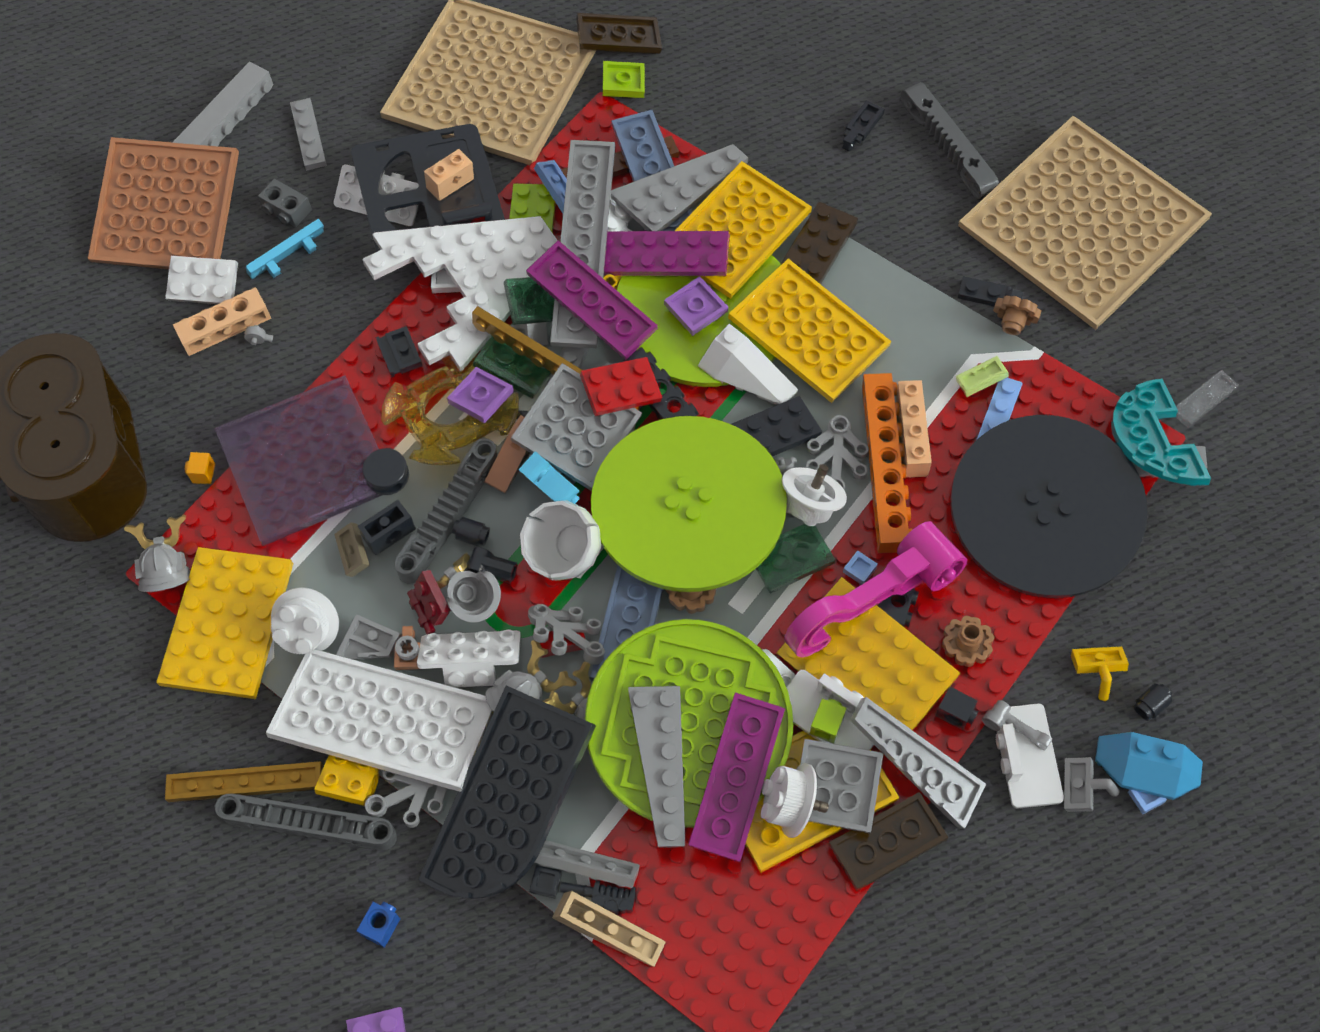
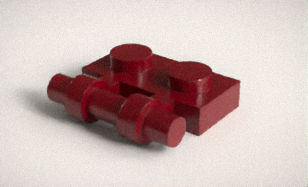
M431 570L421 572L414 584L415 589L409 590L407 595L410 599L409 604L412 610H415L419 617L417 621L420 627L424 628L428 635L436 631L434 626L442 624L451 610Z

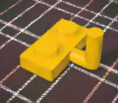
M1122 646L1072 649L1071 653L1077 674L1099 672L1101 684L1098 698L1102 701H1107L1112 682L1110 672L1128 670L1129 663Z

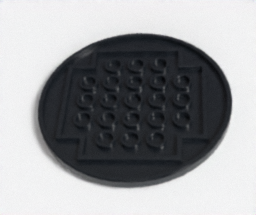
M1024 416L993 427L979 437L966 451L956 470L951 488L950 505L952 521L957 536L967 554L977 566L997 582L1031 596L1066 598L1082 595L1104 586L1117 577L1133 559L1141 545L1147 524L1145 490L1135 466L1124 455L1122 449L1097 429L1077 420L1061 416Z

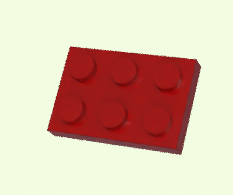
M647 357L582 370L580 373L594 416L658 403L663 398Z

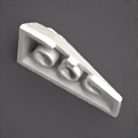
M728 324L713 340L698 364L699 368L722 384L723 382L728 383L740 391L746 390L756 394L758 398L776 405L790 400L798 392V389L745 335L731 324Z

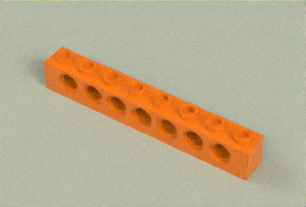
M892 373L864 374L862 395L867 445L869 447L868 456L878 553H896L901 541L912 531V529L908 528V521H911V509L906 507V500H908L909 496L908 485H904L903 478H906V465L901 463V457H904V445L899 443V437L902 435L901 422L897 423L896 417L899 416V402H895L894 396H897V383L893 382ZM881 439H887L890 442H884ZM887 459L890 460L892 463H886L883 460ZM889 480L894 482V484H887L885 481ZM887 502H894L897 505L890 506ZM890 523H895V524H897L899 527H898V528H893V527H891L889 524H890Z

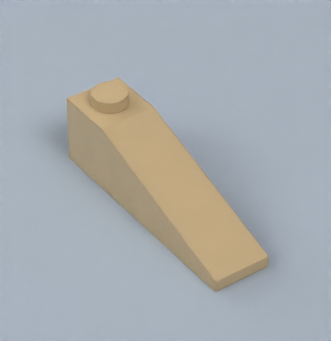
M573 891L563 894L552 917L566 926L652 967H655L665 944L664 940Z

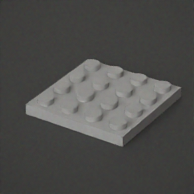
M562 363L512 435L511 441L531 454L536 451L552 467L592 491L595 476L603 460L616 444L629 435L641 417L642 412L635 408L594 416L580 374Z

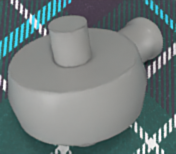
M258 325L247 327L244 332L245 340L252 345L261 344L264 341L272 342L273 335L266 334L265 330Z
M790 457V459L778 458L776 464L780 469L782 477L787 470L794 468V464L797 462L795 457Z

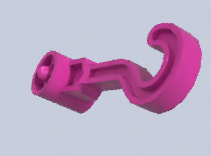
M931 521L924 522L905 536L897 548L899 556L892 559L882 573L845 595L826 596L806 608L787 629L784 636L785 642L797 656L801 658L810 656L826 647L831 641V637L823 629L827 624L850 621L891 595H903L923 582L932 591H938L950 584L963 571L967 564V558Z

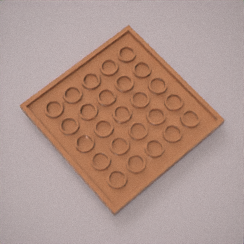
M111 137L88 260L95 263L169 269L171 256L220 259L239 155L237 148Z

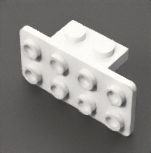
M345 164L341 169L334 205L367 215L355 167ZM383 173L379 184V193L381 195H388L417 189L419 185L418 183L404 180L405 176L392 173L391 176ZM418 205L389 210L385 213L388 221L413 226Z
M479 631L473 633L455 632L452 634L431 633L421 637L417 666L420 669L442 668L444 683L447 686H494L493 683L496 681L494 665H511L519 662L520 631Z
M800 670L786 687L792 705L793 724L809 734L822 698L825 700L834 699L847 708L834 744L870 750L874 744L850 721L861 698H864L860 693L856 691L851 692L843 686V683L834 676L829 677L825 673L820 680L805 670ZM811 735L813 738H815L816 740H818V741H820V742L830 743V742H828V741H825V740H823V739H820V738H818V737H815V736Z
M1042 704L1011 707L1009 711L1011 715L1033 729L1050 736L1045 708ZM1013 723L1003 724L1000 730L997 731L996 745L1001 751L1002 773L1006 775L1012 806L1014 808L1061 804L1064 800L1052 741L1046 750H1042L1030 738L1017 731L1013 727Z

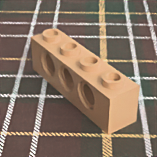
M255 287L231 299L224 300L209 309H204L189 318L182 319L180 322L173 324L187 354L190 356L245 331L247 327L263 323L271 319V316Z
M922 380L898 381L895 399L896 402H899V416L897 417L898 423L901 422L902 426L900 443L904 445L902 463L906 465V477H927L932 462Z

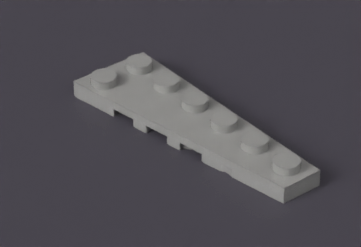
M680 686L628 687L657 846L685 847Z
M867 697L861 698L850 721L956 827L965 829L986 784Z

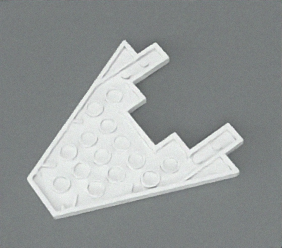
M541 216L373 233V239L380 248V251L363 258V264L374 280L413 261L424 277L445 268L464 296V298L446 306L447 312L455 322V325L417 344L418 349L429 365L450 355L458 369L462 371L492 337L487 332L479 331L472 324V312L479 306L505 322L537 284L527 275L526 270L558 240Z

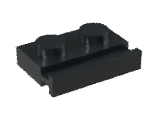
M407 326L386 333V336L381 338L379 336L375 337L391 377H395V374L400 372L403 374L423 366Z

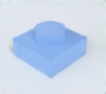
M857 551L844 567L843 573L862 585L877 569L878 564Z
M1131 789L1128 791L1142 814L1167 801L1163 797Z

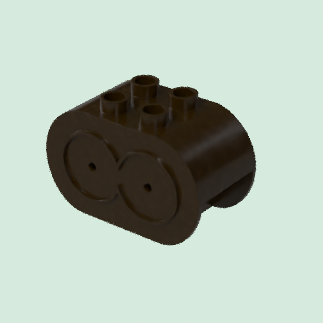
M52 333L26 339L10 348L0 357V480L5 483L7 493L12 502H21L47 532L60 539L74 542L97 540L113 534L127 525L138 514L145 502L147 482L128 399L117 387L101 362L96 349L88 341L70 334Z

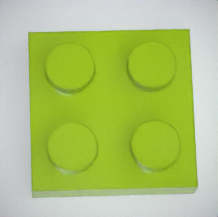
M603 61V96L644 98V63Z

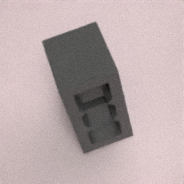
M273 179L258 195L262 210L268 215L273 214L286 225L289 223L297 227L312 211L308 197L276 179Z

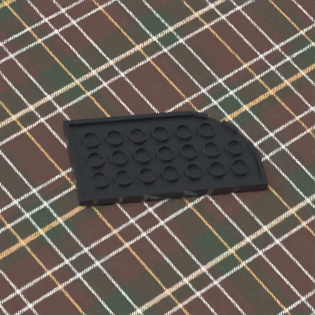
M506 685L467 770L461 792L458 791L418 880L447 895L468 899L490 897L517 883L538 858L596 725Z

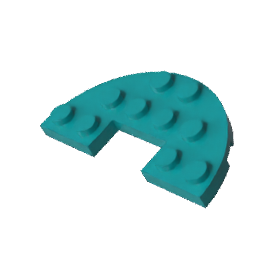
M1163 379L1143 382L1136 385L1135 389L1129 393L1125 392L1117 402L1111 421L1113 437L1124 455L1144 471L1161 479L1190 486L1209 485L1211 477L1195 444L1171 446L1158 420L1176 417L1178 412Z

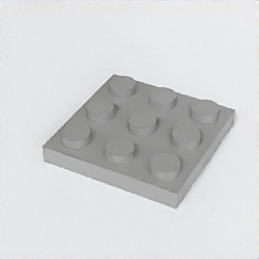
M805 739L801 764L807 763L813 766L817 779L815 799L827 802L829 805L826 813L812 810L808 822L871 833L883 753Z

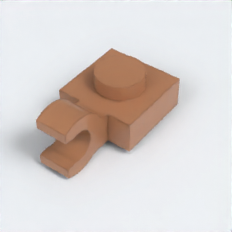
M403 626L402 636L408 635L415 639L413 626ZM407 643L408 646L406 644L402 646L405 654L407 650L409 652L413 650L410 645L411 643ZM394 651L395 670L420 669L417 666L418 655L413 660L406 661L402 660L397 652Z

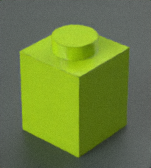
M822 698L809 734L834 744L847 708L837 700H825Z

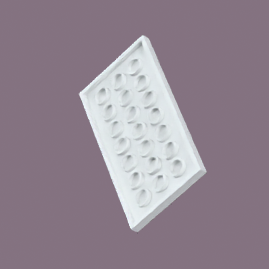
M314 649L303 657L266 734L268 738L461 792L467 770L494 712L488 705L484 695Z

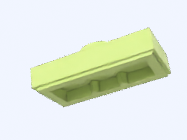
M998 356L957 375L956 381L966 397L1009 377Z

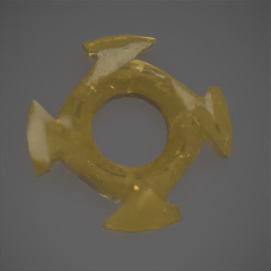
M449 355L441 359L446 365L445 367L436 369L406 386L407 391L403 389L401 384L396 382L393 384L382 406L381 421L384 425H388L402 416L406 428L421 446L419 450H413L409 459L423 464L440 466L460 464L459 457L449 450L464 447L495 430L500 431L501 436L508 435L519 411V394L517 392L513 393L485 423L468 415L461 421L453 424H438L429 420L425 415V407L434 395L443 390L456 389L475 367L487 371L490 359L475 355L469 364L460 371Z

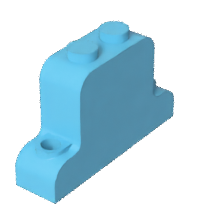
M536 451L520 467L519 471L554 502L567 500L575 504L580 499L577 496L579 490Z

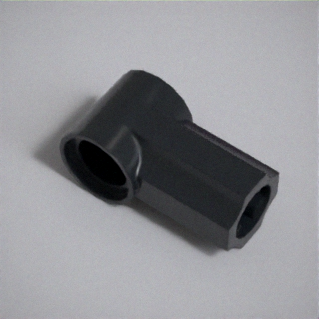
M475 547L465 571L473 573L488 571L497 580L511 584L516 576L518 565L517 562L494 556L487 549Z

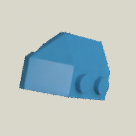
M1134 732L1105 735L1098 738L1095 762L1102 766L1120 787L1174 800L1201 785L1203 761L1183 744Z

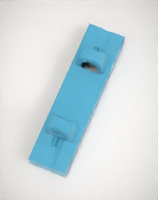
M319 219L307 225L246 265L247 274L253 279L267 270L273 278L278 276L280 268L276 263L302 246L309 254L316 250L317 246L313 239L324 232V225Z

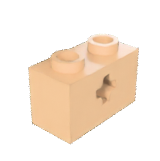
M460 149L456 150L424 171L426 188L441 201L474 179L473 162Z

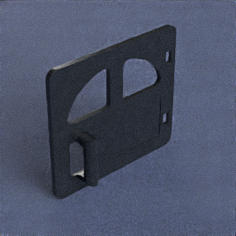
M473 124L359 144L351 150L372 237L375 232L397 230L386 218L385 213L387 211L419 204L425 207L430 227L453 225L456 222L485 217L486 222L505 220L478 128ZM454 133V137L442 139V135ZM389 146L388 150L376 151V148ZM460 149L473 162L474 179L439 201L426 188L424 171ZM401 155H409L419 187L413 190L381 195L379 193V184L388 165ZM374 241L376 252L380 251V248Z

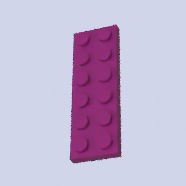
M608 231L604 276L608 274L615 276H726L729 231Z
M559 240L526 270L530 278L625 360L658 329L656 323Z
M736 692L734 693L688 846L736 862L741 861L785 708Z

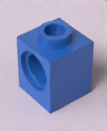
M372 902L357 932L362 937L385 948L400 921V917L395 913L397 909L386 902H382L381 905ZM386 917V923L383 927L374 928L376 919Z

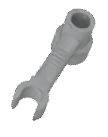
M998 700L992 710H988L982 718L983 723L995 731H999L1005 723H1013V727L1017 731L1030 738L1042 750H1046L1052 741L1048 734L1033 729L1009 713L1011 710L1010 705L1002 700Z

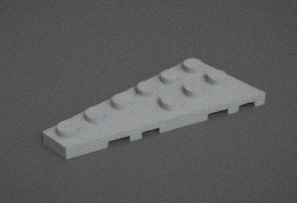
M732 144L611 190V199L646 231H663L712 192L741 161L748 163V157Z

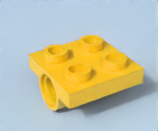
M329 755L315 786V793L365 806L368 797L374 795L380 769Z

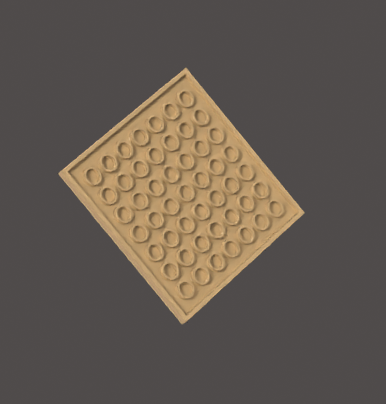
M449 0L380 111L381 118L424 132L473 124L478 128L484 151L530 165L539 156L596 50L580 49L577 32L471 0ZM454 133L442 135V137L451 138L454 137Z
M1072 116L959 221L958 226L1096 330L1210 218L1212 213L1079 119Z

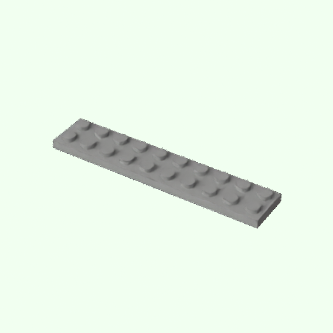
M571 140L561 243L603 278L615 142ZM555 299L551 346L597 348L598 336Z

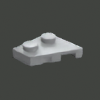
M356 614L336 655L352 660L391 658L395 651V643L402 635Z

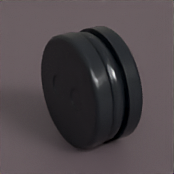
M391 448L378 449L369 454L363 463L362 472L368 487L379 495L395 494L401 491L409 480V469L406 460L397 450Z

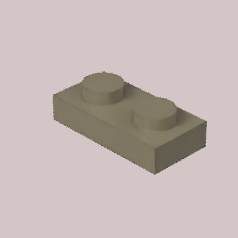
M352 522L334 534L345 574L350 577H354L370 566L362 537L357 527L358 524Z

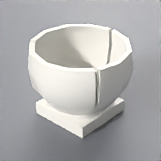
M567 500L543 503L529 514L532 517L526 518L520 533L522 555L533 571L551 580L581 578L594 565L597 556L604 548L601 544L599 526L585 508Z

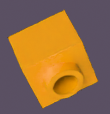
M191 452L189 461L185 463L186 475H188L192 483L211 484L215 468V462L209 453Z

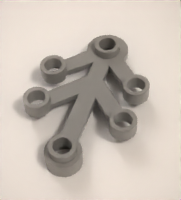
M837 415L828 422V430L816 439L808 441V453L817 455L821 451V446L834 438L833 445L815 459L807 461L806 468L814 465L817 467L815 470H818L820 464H825L832 459L831 478L837 481L845 491V483L841 479L842 459L853 470V476L858 480H862L867 476L868 469L866 465L860 463L843 446V438L854 448V455L859 459L867 457L869 447L850 431V421L845 416ZM840 426V427H842L843 429L839 430V429H836L835 427ZM817 445L818 448L812 449L810 446ZM858 449H864L865 452L860 453L858 452ZM861 469L864 473L859 474L856 470Z
M537 604L529 608L528 617L530 622L535 625L533 639L536 642L544 643L548 640L549 630L545 627L548 625L553 628L551 646L553 654L561 656L566 653L567 642L564 641V637H566L584 650L583 658L586 662L600 664L603 661L605 653L603 645L596 641L589 642L576 633L599 634L601 630V622L599 620L589 619L586 624L558 621L570 620L571 622H580L583 617V610L577 606L570 607L568 611L551 610L544 604Z
M383 770L382 775L386 782L393 783L398 781L409 786L386 797L377 794L370 796L365 802L367 813L371 817L379 818L386 813L387 808L414 796L409 810L403 815V820L407 827H416L420 822L418 814L428 789L434 786V784L399 774L389 778L386 776L388 771ZM437 786L434 798L427 804L431 815L438 816L443 812V800L448 788ZM380 804L382 807L379 811L375 812L372 810L374 805ZM433 804H439L440 808L438 810H431ZM410 815L416 816L414 822H408L407 818Z

